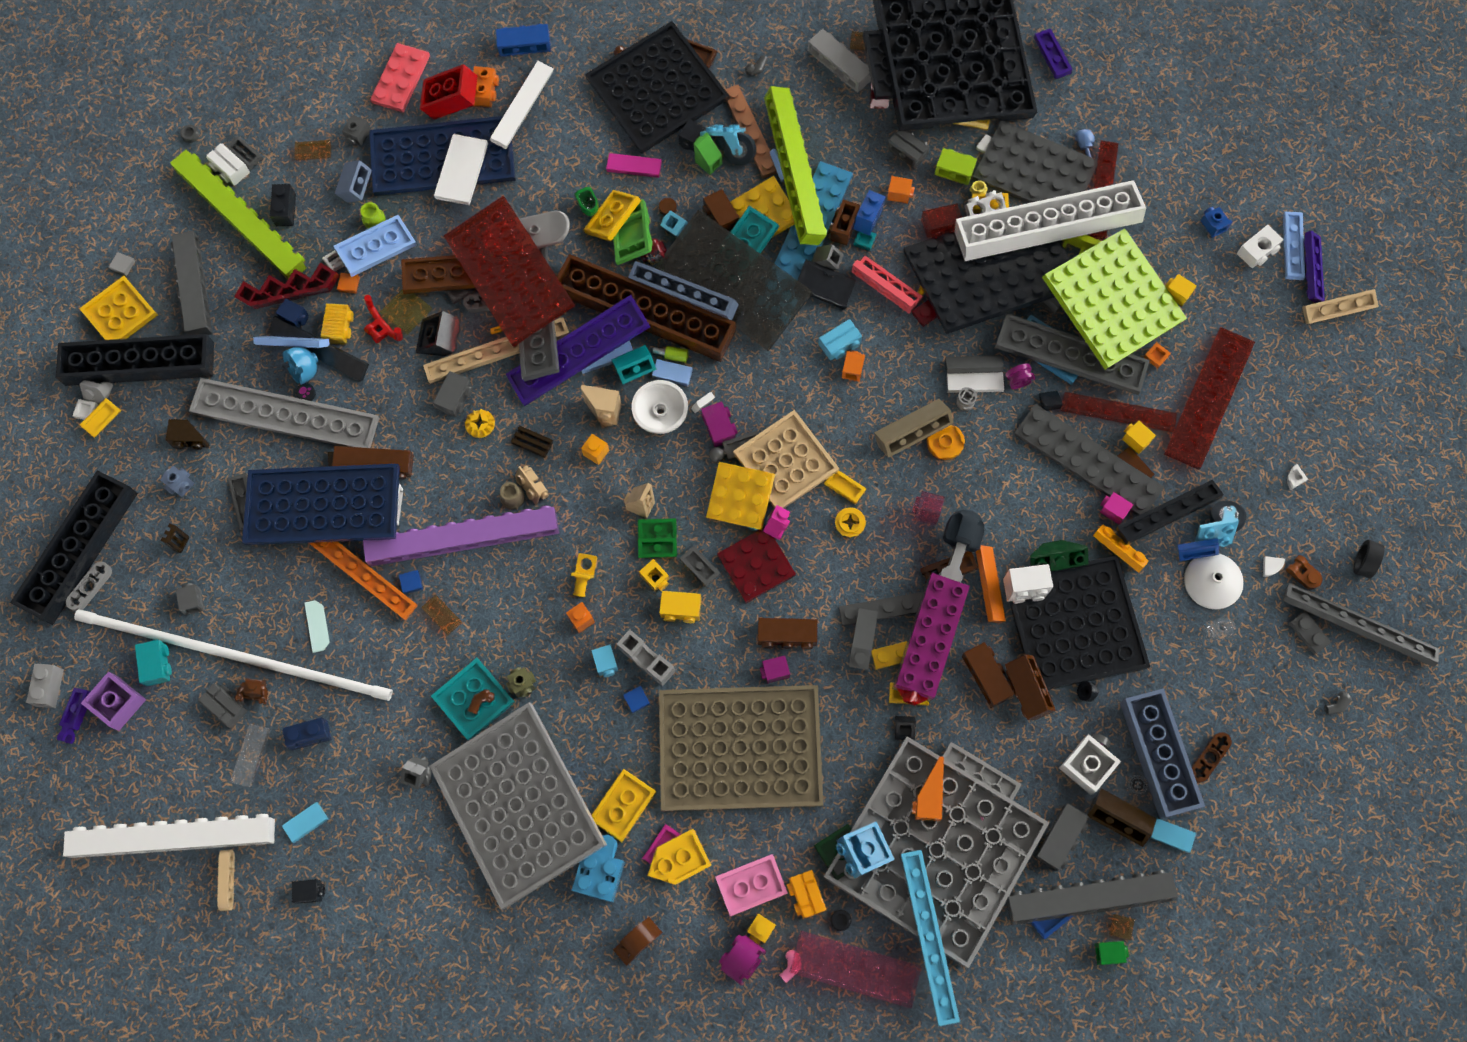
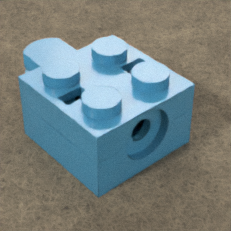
M604 835L603 838L607 845L579 863L572 891L614 903L625 862L614 858L618 846L614 837Z

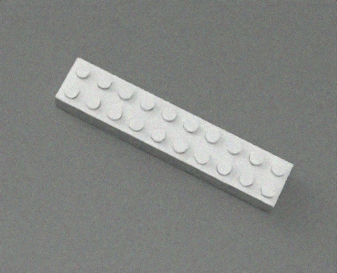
M1133 180L956 219L955 235L964 260L968 261L1142 223L1146 206Z

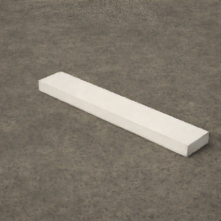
M537 61L492 134L491 142L505 149L508 147L553 73V68Z

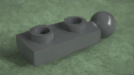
M758 430L722 442L723 449L719 447L712 448L709 452V458L713 462H720L724 456H727L728 461L737 459L733 451L758 435Z

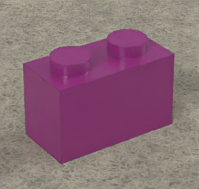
M722 401L701 409L702 418L714 447L722 446V442L735 438V434L738 433L734 423L731 424L729 417H731L728 407H724Z

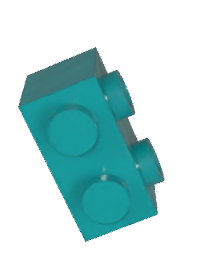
M645 345L611 359L622 384L657 370L653 358Z
M160 640L136 644L135 651L139 683L145 686H152L169 682L172 669L167 659V656H169L168 646Z

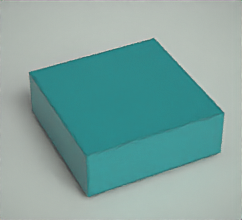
M858 232L853 245L870 251L877 234L871 232L869 236Z

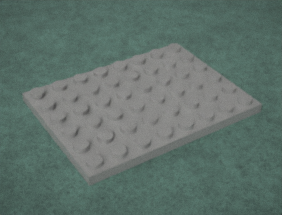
M530 702L429 766L501 910L509 907L607 845L534 706Z

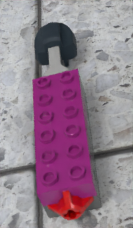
M973 510L957 511L950 516L943 534L944 542L953 548L948 566L942 569L939 575L932 573L929 576L922 593L892 687L893 690L899 692L902 700L910 705L916 706L924 701L930 702L937 693L970 587L961 583L963 575L960 565L965 551L975 552L980 549L985 532L981 516Z

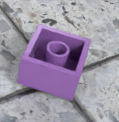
M108 672L81 704L109 727L120 731L147 699L120 677Z

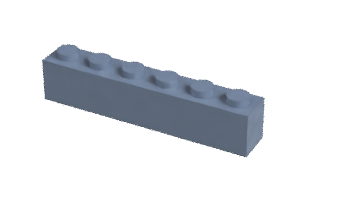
M635 261L628 277L729 320L733 319L739 305L733 298Z

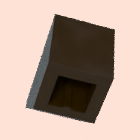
M168 420L166 441L172 448L183 449L184 447H191L195 450H201L202 447H209L206 439L188 420Z

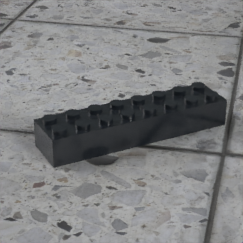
M207 334L58 343L55 377L65 386L80 385L84 380L101 384L103 382L120 383L213 377L214 342Z
M97 470L10 603L53 625L66 606L67 597L86 575L138 493L130 486Z

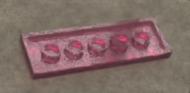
M800 931L789 973L912 1009L922 966Z

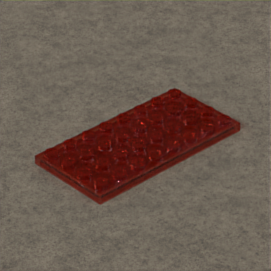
M504 195L444 235L447 243L513 347L576 306Z

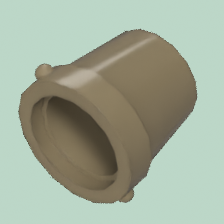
M507 482L500 488V501L507 509L517 510L524 503V492L515 483Z

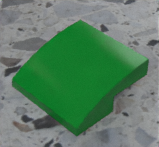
M676 518L638 520V558L677 557Z

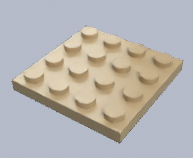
M795 410L733 451V454L743 467L775 474L769 502L774 508L776 505L786 508L840 469Z

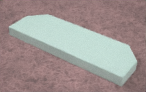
M315 600L305 602L312 652L324 651L330 643L324 606Z

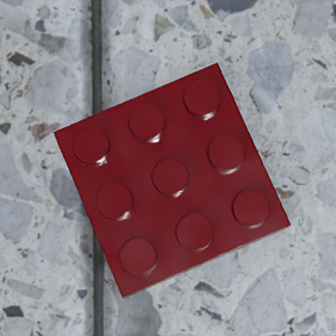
M764 528L717 553L719 560L745 603L752 601L796 576L795 571L775 538L763 532Z

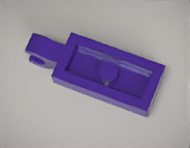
M79 688L73 689L59 723L62 729L57 736V740L73 744L75 740L74 730H79L87 708L81 702L90 691Z

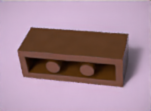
M758 618V645H762V648H773L774 645H781V648L792 649L793 646H801L802 649H813V646H817L818 619Z
M984 642L964 652L962 658L990 708H993L1014 696V686L1010 680H1006L1003 675L1005 672L1002 665L994 659V651Z
M1023 655L1005 664L1007 677L1013 683L1014 694L1019 699L1022 706V714L1027 720H1037L1056 711L1034 656Z

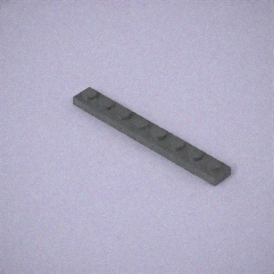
M1289 583L1287 585L1283 601L1419 660L1422 663L1432 667L1438 664L1439 648Z

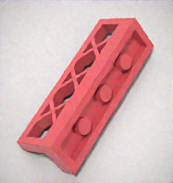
M866 255L861 261L856 260L852 266V273L909 314L923 299L922 295ZM866 262L871 265L872 270L865 266L864 263ZM878 274H883V275H885V276H886V280H885L884 278H882L881 276H879ZM894 284L899 285L900 288H901V291H900L898 288H896L895 286H893V285H894ZM907 295H913L917 299L914 301Z

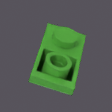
M707 132L702 137L699 136L694 142L695 163L711 175L722 165V154Z

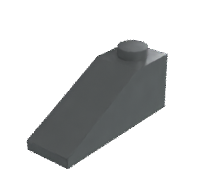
M859 608L848 666L868 670L878 616L877 611Z

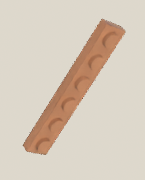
M739 85L725 89L730 98L726 103L736 124L740 125V128H746V131L743 133L750 135L755 141L756 155L754 162L762 178L777 174L770 155V149Z

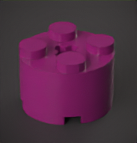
M738 935L732 943L733 948L730 953L726 952L719 961L721 971L741 986L744 984L742 980L744 978L748 980L762 960L759 959L760 954L762 953L765 956L766 953L765 949L746 935L743 937Z

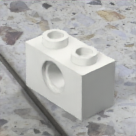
M1266 225L1244 243L1237 254L1251 268H1254L1257 264L1261 266L1267 261L1269 254L1273 256L1281 249L1279 245L1284 239L1269 225Z

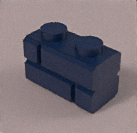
M322 717L283 728L286 748L292 751L318 744L321 741L331 740L328 721Z

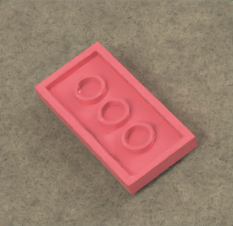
M397 43L370 99L371 103L404 113L430 57L429 52Z

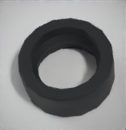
M1369 539L1364 541L1355 558L1354 573L1369 579L1374 577L1384 557V545Z

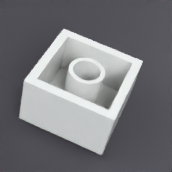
M1049 564L1009 569L1003 579L1007 602L1013 601L1014 604L1023 603L1027 599H1033V601L1044 600V597L1053 588Z
M1088 734L1059 769L1087 793L1092 795L1101 787L1121 761Z

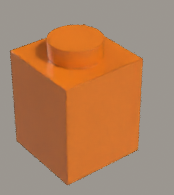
M891 176L887 200L908 204L909 197L913 198L915 187H911L913 180Z
M847 351L842 371L843 379L860 382L865 359L864 354L858 351Z
M583 602L566 612L578 633H581L595 623Z

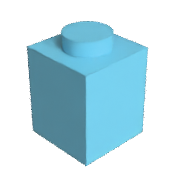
M611 645L591 650L599 676L610 677L615 674V671H618Z

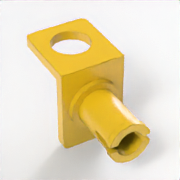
M583 553L578 554L575 572L571 573V576L576 578L573 595L585 597L587 581L594 578L597 556ZM585 558L590 559L592 562L591 568L587 570L581 566V562Z

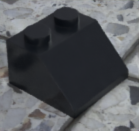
M444 311L422 319L416 353L436 356L453 354L457 348L456 342L460 332L461 319Z

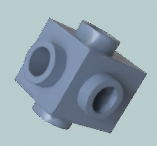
M174 466L165 471L160 479L165 484L163 487L172 495L176 493L180 497H183L195 484L188 478L190 474L183 468L178 470Z

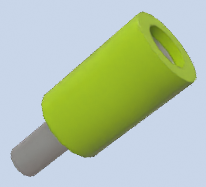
M666 346V349L653 347V353L664 355V359L687 363L688 349Z

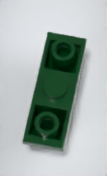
M1064 540L1043 543L1030 555V566L1049 564L1050 571L1088 565V547Z

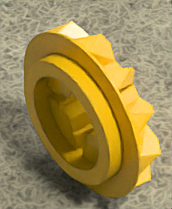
M482 409L473 410L470 415H467L465 421L466 431L475 438L488 436L495 427V420L492 414ZM481 417L482 422L485 423L481 424L478 429V426L475 422H478Z
M856 508L842 509L835 519L837 531L842 536L849 538L862 533L866 525L863 513ZM850 516L852 522L856 523L852 525L851 529H849L848 524H845Z

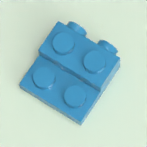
M877 821L837 839V851L841 856L844 855L847 862L845 865L849 875H853L854 879L895 860Z

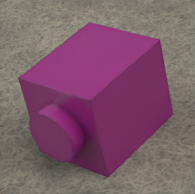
M785 655L762 661V667L759 670L761 678L766 679L767 684L790 678Z

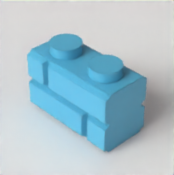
M849 319L819 337L818 345L830 361L834 358L838 360L845 355L847 350H854L860 346L862 335Z

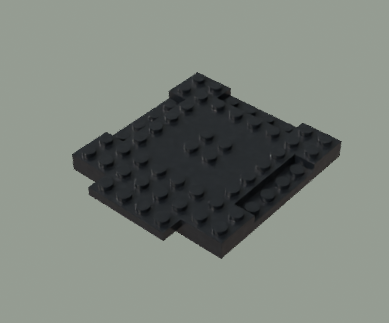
M873 0L878 30L864 31L862 34L875 100L892 98L899 131L933 128L937 124L999 119L1000 121L1032 119L1038 111L1014 0Z

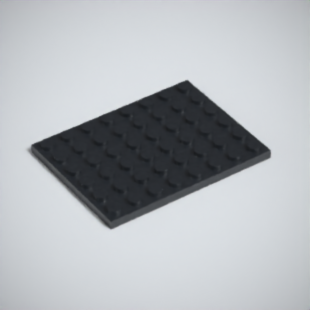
M955 230L906 246L903 249L946 334L1054 298V294L1042 277L1070 260L1060 241L965 261L955 235Z

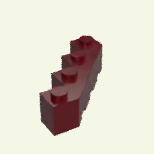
M320 263L311 278L294 269L286 284L269 275L261 289L258 290L243 281L234 297L254 309L283 303L285 298L292 301L332 291L340 275Z

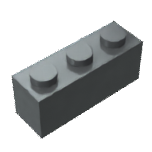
M1065 804L1034 858L1054 871L1060 868L1064 869L1069 860L1067 858L1069 851H1074L1079 843L1077 840L1080 833L1083 834L1089 825L1086 822L1089 816L1070 804Z

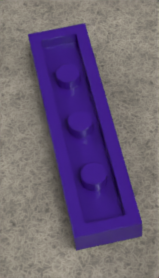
M1308 231L1305 233L1304 240L1306 250L1305 264L1307 267L1305 277L1308 284L1306 294L1309 300L1319 303L1325 301L1321 237L1313 231Z

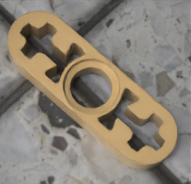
M221 850L219 853L217 895L219 911H229L233 908L234 881L232 880H234L235 863L233 850Z

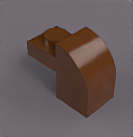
M648 917L630 931L613 951L627 966L644 949L651 945L662 934V931Z

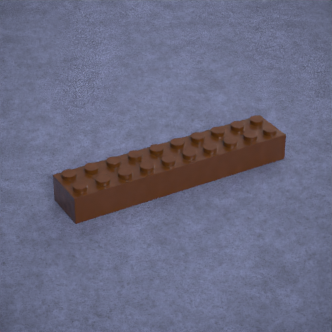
M571 254L568 255L553 283L555 294L601 313L631 295L650 325V328L645 330L646 332L719 362L722 361L736 332V322Z

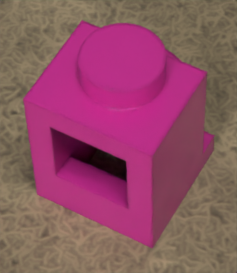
M776 505L767 520L763 532L780 540L790 523V520H788L790 512Z

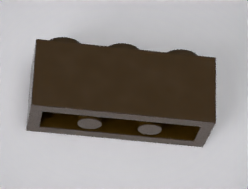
M1102 788L1092 800L1087 814L1089 818L1142 847L1152 836L1157 818Z

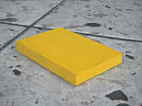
M612 190L583 231L587 235L611 242L640 203V198L635 195Z
M623 769L591 816L598 827L622 843L657 791Z

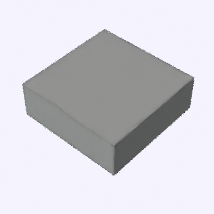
M117 252L109 268L127 276L135 260Z

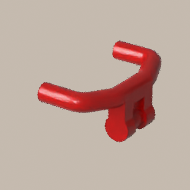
M366 295L364 300L367 309L375 321L366 325L364 331L372 336L375 343H379L387 336L396 341H402L401 328L396 327L392 330L376 310L372 297Z

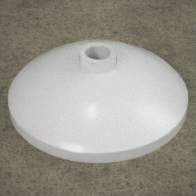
M655 380L646 383L639 388L632 400V414L636 423L645 431L654 434H665L674 431L684 422L688 413V401L683 390L676 384L665 380ZM660 409L664 410L662 414L657 413V411Z
M1219 554L1193 559L1185 570L1184 584L1189 596L1200 606L1215 610L1224 609L1231 606L1240 597L1243 590V576L1234 561L1225 555ZM1215 575H1218L1220 577V580H1217L1215 578Z

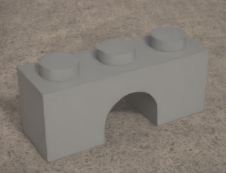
M630 629L617 643V647L622 653L662 687L675 673L673 665L660 654L654 653Z

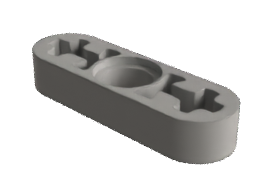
M105 562L95 563L67 597V607L75 612L78 609L83 610L112 574V568ZM102 568L105 573L101 574L98 570ZM92 577H96L97 579H99V581L97 582ZM89 582H93V589L91 591L86 592L85 585ZM81 592V593L85 594L86 597H83V596L80 595L79 593ZM75 599L80 602L78 606L73 602Z

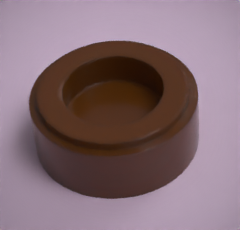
M664 198L660 201L659 211L663 216L668 214L670 210L676 213L677 204L674 199Z

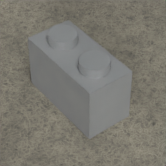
M34 664L26 703L36 707L56 708L64 669L55 665Z

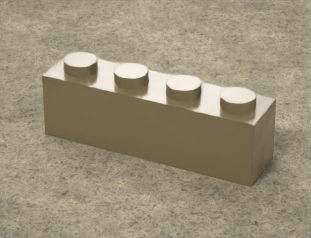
M937 399L874 432L878 447L889 458L954 424L950 408L940 399Z

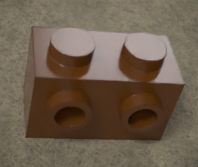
M721 189L703 198L704 206H702V210L706 216L709 215L713 229L718 230L720 235L732 230L739 221V216L724 191Z
M843 200L841 206L837 207L834 215L836 219L834 223L831 222L828 233H831L830 241L848 245L856 215L860 209L859 204Z

